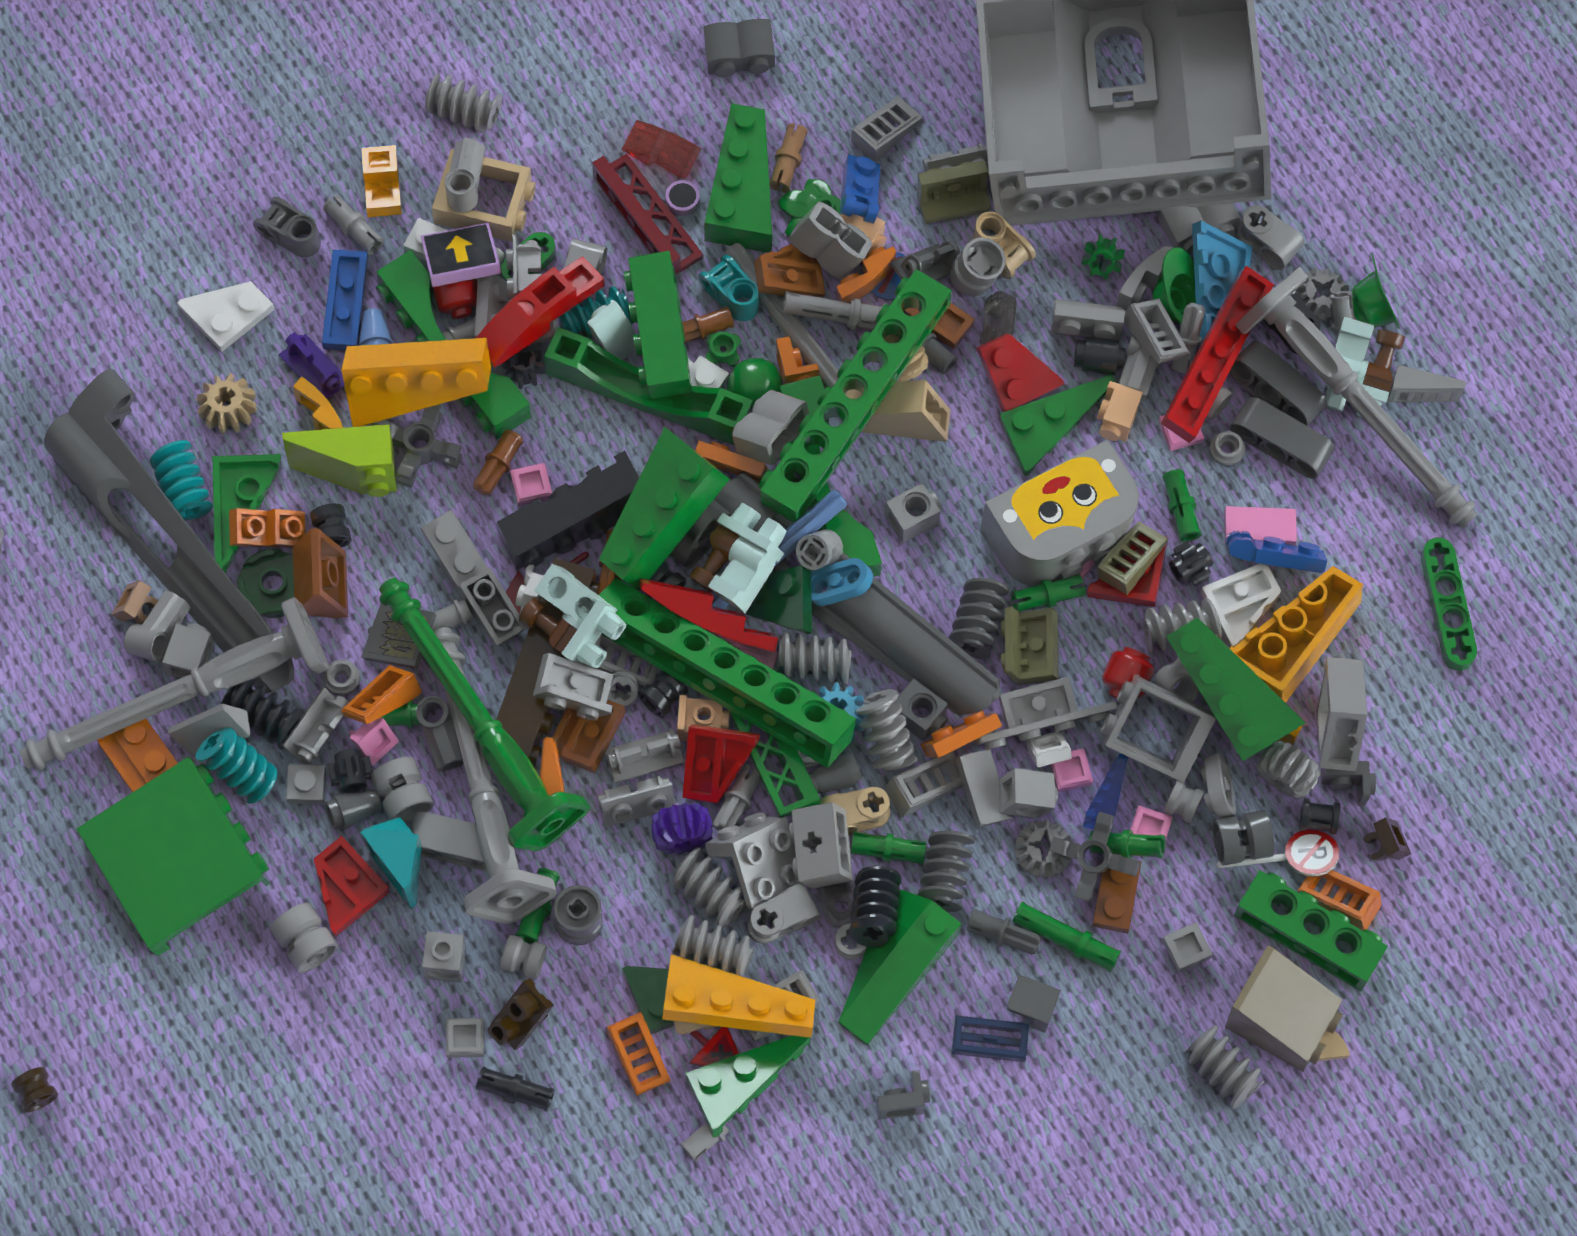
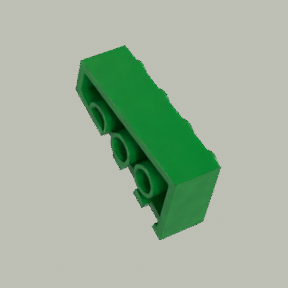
M731 103L704 222V241L728 246L740 243L744 249L766 253L772 251L765 109Z
M670 251L629 257L630 270L624 271L626 290L627 292L633 291L635 301L628 303L631 322L632 324L638 323L639 334L633 335L636 355H643L644 366L638 367L641 388L648 387L651 399L693 392L686 346H684V328L681 314H679L682 312L677 290V277Z
M664 427L599 560L622 580L640 591V578L649 580L730 479L682 439Z
M1198 617L1166 636L1242 761L1306 723Z

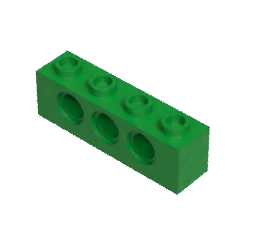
M1259 870L1234 913V917L1360 992L1388 945L1382 943V938L1373 931L1367 929L1360 930L1350 924L1349 918L1335 910L1328 911L1318 905L1317 899L1303 891L1298 893L1286 886L1285 880L1280 876L1270 872L1266 874ZM1281 903L1287 907L1289 914L1278 915L1273 911L1271 905ZM1313 922L1317 924L1321 933H1308L1303 923ZM1345 941L1349 943L1353 952L1348 954L1340 952L1335 942Z

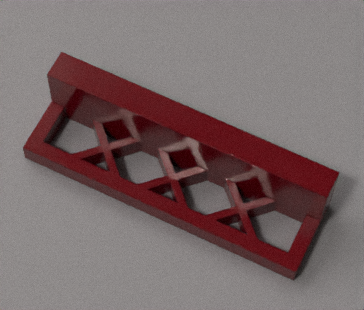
M627 153L611 163L604 156L592 162L593 179L650 254L670 251L676 275L704 258V254ZM624 166L632 174L630 185L625 184L616 173L617 170ZM636 181L641 187L635 186ZM633 193L648 195L651 199L650 209L645 210ZM655 206L660 212L654 211ZM652 218L666 220L670 224L669 236L663 235ZM674 231L676 232V234H677L679 237H674V236H673ZM671 243L686 246L691 255L681 260V257L672 247Z

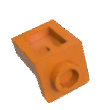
M790 336L776 339L775 354L783 385L819 376L818 364L802 366L799 348H792Z

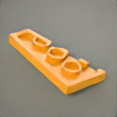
M671 954L662 1019L811 1038L816 1000Z

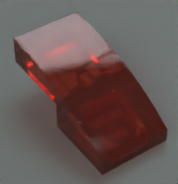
M639 120L634 122L621 148L622 151L648 166L656 163L681 179H685L689 175L702 149L670 131Z

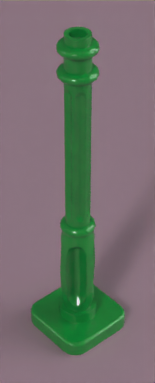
M397 578L385 581L379 588L381 593L379 602L383 606L391 608L393 611L391 620L395 623H401L474 730V740L479 743L486 760L498 780L512 799L525 811L523 814L524 818L508 832V839L515 848L540 851L547 848L590 811V805L580 795L566 792L548 794L528 757L515 740L502 728V723L499 720H493L419 611L421 602L418 599H411L409 596V584L399 582Z

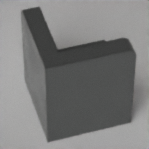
M1018 975L1007 1004V1010L1034 1020L1032 1028L1046 1033L1061 990Z

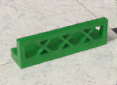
M728 709L737 730L750 733L753 724L748 721L746 726L742 717ZM766 732L768 737L767 744L758 741L750 757L780 818L792 815V810L820 805L821 799L798 751ZM757 749L763 751V754H762L761 757H760V755H759ZM768 753L777 756L783 768L782 775L766 770L764 763ZM772 780L778 782L776 789ZM783 784L792 787L798 800L785 807L779 797Z

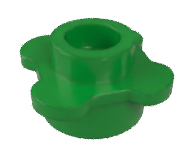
M728 332L711 333L708 335L707 344L709 345V352L706 354L705 359L715 365L717 363H727L729 366H735L739 363L740 356L737 354V347L740 346L741 339L738 335ZM725 347L726 351L722 352L720 348Z

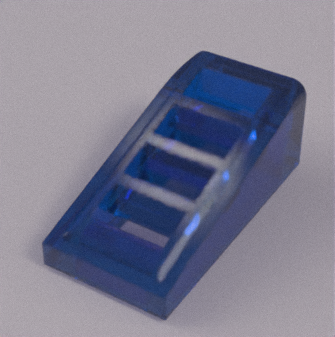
M1119 753L1086 811L1083 827L1094 829L1098 812L1116 816L1128 760L1126 755Z

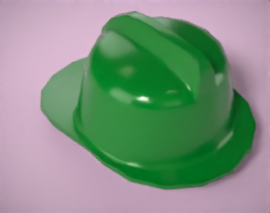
M1177 247L1170 249L1163 259L1162 277L1157 282L1152 300L1160 299L1173 324H1182L1185 307L1189 303H1196L1194 262L1188 252Z
M1371 252L1375 271L1357 283L1351 291L1353 294L1352 301L1355 318L1357 321L1374 325V328L1394 323L1396 328L1400 329L1391 305L1383 292L1374 255Z

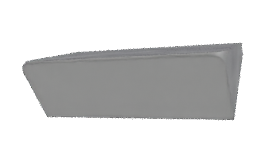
M220 704L168 729L169 734L194 758L202 742L221 728L230 727L236 731L237 736L244 739L250 735L247 711L226 704Z
M991 750L965 754L956 758L955 761L976 829L1011 819V815L1000 814L999 776Z

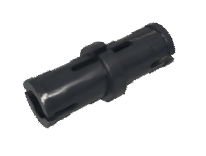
M484 1066L480 1071L481 1078L477 1080L476 1090H483L505 1097L507 1102L512 1104L518 1101L548 1112L551 1104L549 1101L554 1096V1088L523 1080L524 1077L519 1074H515L513 1077Z

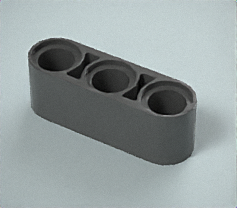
M1252 341L1238 354L1229 372L1232 378L1255 398L1265 401L1306 426L1327 407V400L1324 394L1262 342Z
M1249 397L1230 425V430L1238 434L1243 441L1310 479H1316L1335 451L1334 444L1327 437L1255 397Z

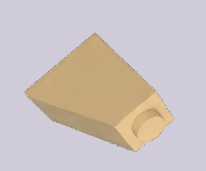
M926 380L896 382L862 432L946 442L948 439L951 410ZM849 390L846 394L851 399L859 398L862 395L858 390Z

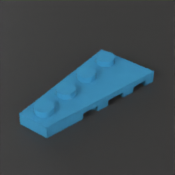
M1200 220L1192 224L1196 304L1205 307L1200 332L1203 343L1239 271L1246 265L1250 267L1253 247Z

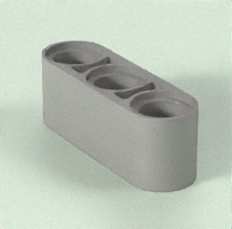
M428 812L415 813L411 832L419 835L422 844V857L488 872L479 846L475 823Z

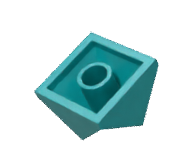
M401 817L365 828L360 833L369 855L410 909L417 905L422 844L419 835L413 834Z

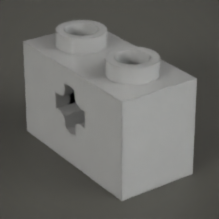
M833 802L792 810L793 822L789 825V833L792 842L795 844L796 858L793 859V871L798 881L812 889L853 881L846 810Z

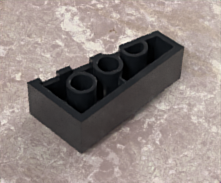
M625 450L614 456L617 463L601 470L598 465L587 471V477L581 483L575 486L565 483L554 489L555 491L549 496L547 502L543 503L542 500L537 499L497 521L498 535L516 570L523 567L527 568L530 564L536 567L544 561L545 557L556 552L558 554H565L573 550L577 543L588 538L590 540L599 539L606 535L610 528L615 527L639 479Z

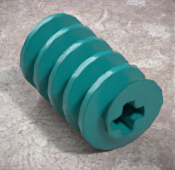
M610 287L608 298L603 291L598 290L595 293V302L589 296L582 301V306L577 304L559 316L560 328L579 335L581 331H584L587 337L592 339L593 335L587 322L591 320L592 314L603 305L608 306L614 300L620 306L630 324L633 325L630 318L629 302L624 289L622 288L620 294L616 287Z
M178 440L156 450L150 458V464L155 470L154 475L159 482L158 486L183 519L187 521L207 515L212 510L213 504L210 501H205L209 497L208 490L200 489L204 486L205 482L202 477L197 476L200 473V468L198 465L193 464L196 460L195 454L188 452L192 447L191 443L187 440Z
M230 727L221 728L208 736L195 754V758L198 761L207 760L206 768L208 770L217 769V778L221 780L227 778L226 785L229 788L237 787L236 794L238 796L248 795L246 801L248 804L262 800L270 792L277 779L278 771L276 766L267 762L266 757L260 753L257 754L256 749L251 745H247L246 740L237 736L236 731Z

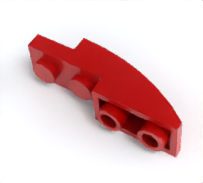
M582 256L560 271L555 266L529 284L509 301L476 337L487 338L491 365L494 368L548 333L550 331V322L605 286L604 277Z

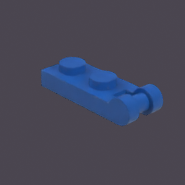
M848 154L843 170L840 214L849 217L852 214L861 216L863 221L874 224L879 211L878 193L881 164L875 163L867 157H856Z

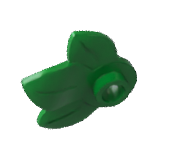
M808 179L804 190L789 191L779 199L780 207L792 217L785 230L786 236L789 237L797 223L817 202L832 207L840 214L841 200L832 195L831 188L826 182L819 179Z

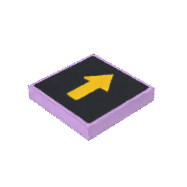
M489 222L421 236L432 287L501 273Z

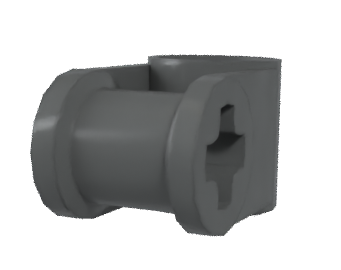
M273 197L270 201V208L261 219L257 218L253 222L255 230L264 238L279 244L297 256L310 257L315 255L321 247V240L314 219L297 210L284 199ZM302 234H310L305 238H297Z

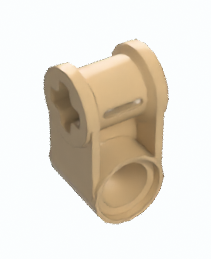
M985 212L977 218L972 240L981 237L989 238L1000 245L1006 257L1005 268L1001 273L1004 278H1012L1019 266L1025 261H1032L1036 257L1035 250L1030 242L1010 226L998 213ZM992 230L996 235L986 236L982 231Z
M868 787L848 793L828 795L822 798L820 804L833 802L846 810L848 836L852 835L854 831L862 832L882 827L888 822L890 817L889 797L883 789L878 787ZM875 803L879 811L872 812L869 804Z

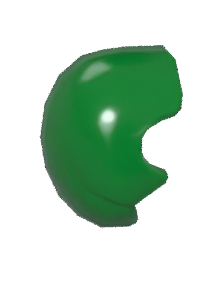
M748 358L734 367L727 380V391L753 400L754 406L755 402L770 390L779 392L783 379L778 368L769 360L764 358Z

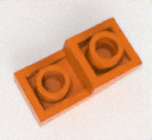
M894 246L886 250L884 247H880L869 252L866 255V259L862 261V271L864 274H851L840 281V285L836 286L838 300L850 302L854 298L861 299L879 285L893 268L890 263L896 260Z
M241 508L229 510L230 546L293 548L305 535V511L283 509L263 511Z

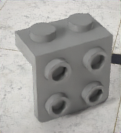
M756 813L744 819L745 824L741 826H730L717 832L719 837L705 843L709 857L733 858L744 898L750 910H754L759 904L776 897L786 889L800 884L793 871V859L796 858L795 844L790 837L787 817H766L765 813Z

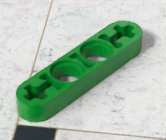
M1435 537L1426 542L1422 550V568L1443 660L1449 668L1463 671L1473 664L1477 655V645L1455 549L1448 540ZM1434 548L1438 549L1440 554H1446L1441 562L1442 570L1436 572L1439 567L1436 556H1430ZM1440 580L1449 581L1454 586V593L1451 595L1440 594L1436 589L1435 583ZM1446 613L1457 614L1462 620V625L1458 628L1448 627L1443 621V615ZM1461 636L1459 640L1461 651L1468 652L1464 660H1460L1456 654L1452 655L1456 648L1455 637Z

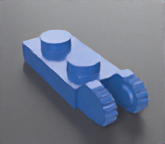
M1234 530L1229 535L1227 534L1226 545L1229 554L1232 557H1236V559L1240 558L1241 560L1253 561L1255 563L1322 574L1325 572L1327 558L1324 550H1320L1318 545L1307 542H1300L1298 546L1285 544L1284 540L1276 537H1264V540L1253 539L1249 532H1239V530Z

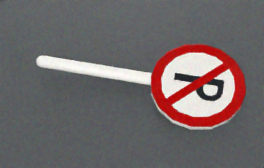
M1306 829L1305 831L1295 833L1289 838L1284 854H1276L1273 857L1257 860L1245 858L1241 863L1224 866L1219 861L1216 866L1218 868L1287 860L1288 865L1300 874L1320 876L1327 874L1335 868L1339 860V847L1329 834L1320 830Z

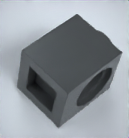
M915 679L911 680L895 700L899 701L903 707L900 714L906 718L904 728H907L924 742L931 733L944 728L948 721V718L945 717L948 703ZM922 707L926 708L931 715L926 718H919L912 711Z

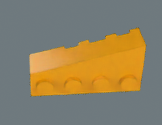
M487 338L347 346L341 371L352 426H364L487 391L491 372Z
M1332 566L1299 592L1297 598L1288 605L1281 606L1273 613V617L1259 628L1255 627L1245 635L1244 640L1234 648L1231 646L1230 649L1286 703L1361 604L1363 584Z

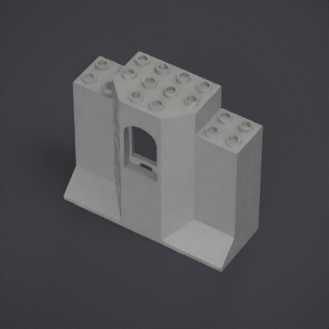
M976 0L990 185L995 213L1001 215L1010 226L1161 211V209L1177 206L1200 207L1271 199L1270 144L1254 0ZM1117 34L1131 35L1142 41L1146 84L1098 89L1095 45L1100 40ZM1133 94L1134 100L1113 102V96Z

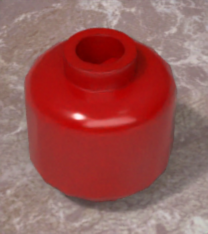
M477 279L432 287L437 308L442 314H452L454 320L473 315L472 309L477 304Z
M1124 647L1123 651L1113 652L1102 675V682L1110 688L1108 695L1117 699L1125 681L1131 683L1134 675L1150 682L1155 671L1152 664L1149 663L1151 657L1129 647ZM1140 691L1137 698L1143 697L1145 692Z

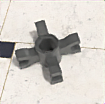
M441 404L424 408L420 422L413 423L406 429L386 420L381 421L380 425H390L393 446L405 449V457L397 470V476H400L398 484L412 488L420 465L428 464L433 459L458 469L462 459V454H460L461 446L435 439L434 432L443 416L440 412ZM418 440H424L428 442V444L422 448H415L411 446L414 442Z
M1098 812L1092 839L1083 842L1081 845L1056 837L1052 839L1049 851L1077 859L1079 865L1083 868L1074 896L1076 898L1091 902L1098 874L1108 869L1137 876L1140 862L1112 854L1111 849L1107 846L1115 819L1113 815ZM1095 846L1101 847L1105 854L1103 863L1097 867L1088 866L1085 861L1087 850Z

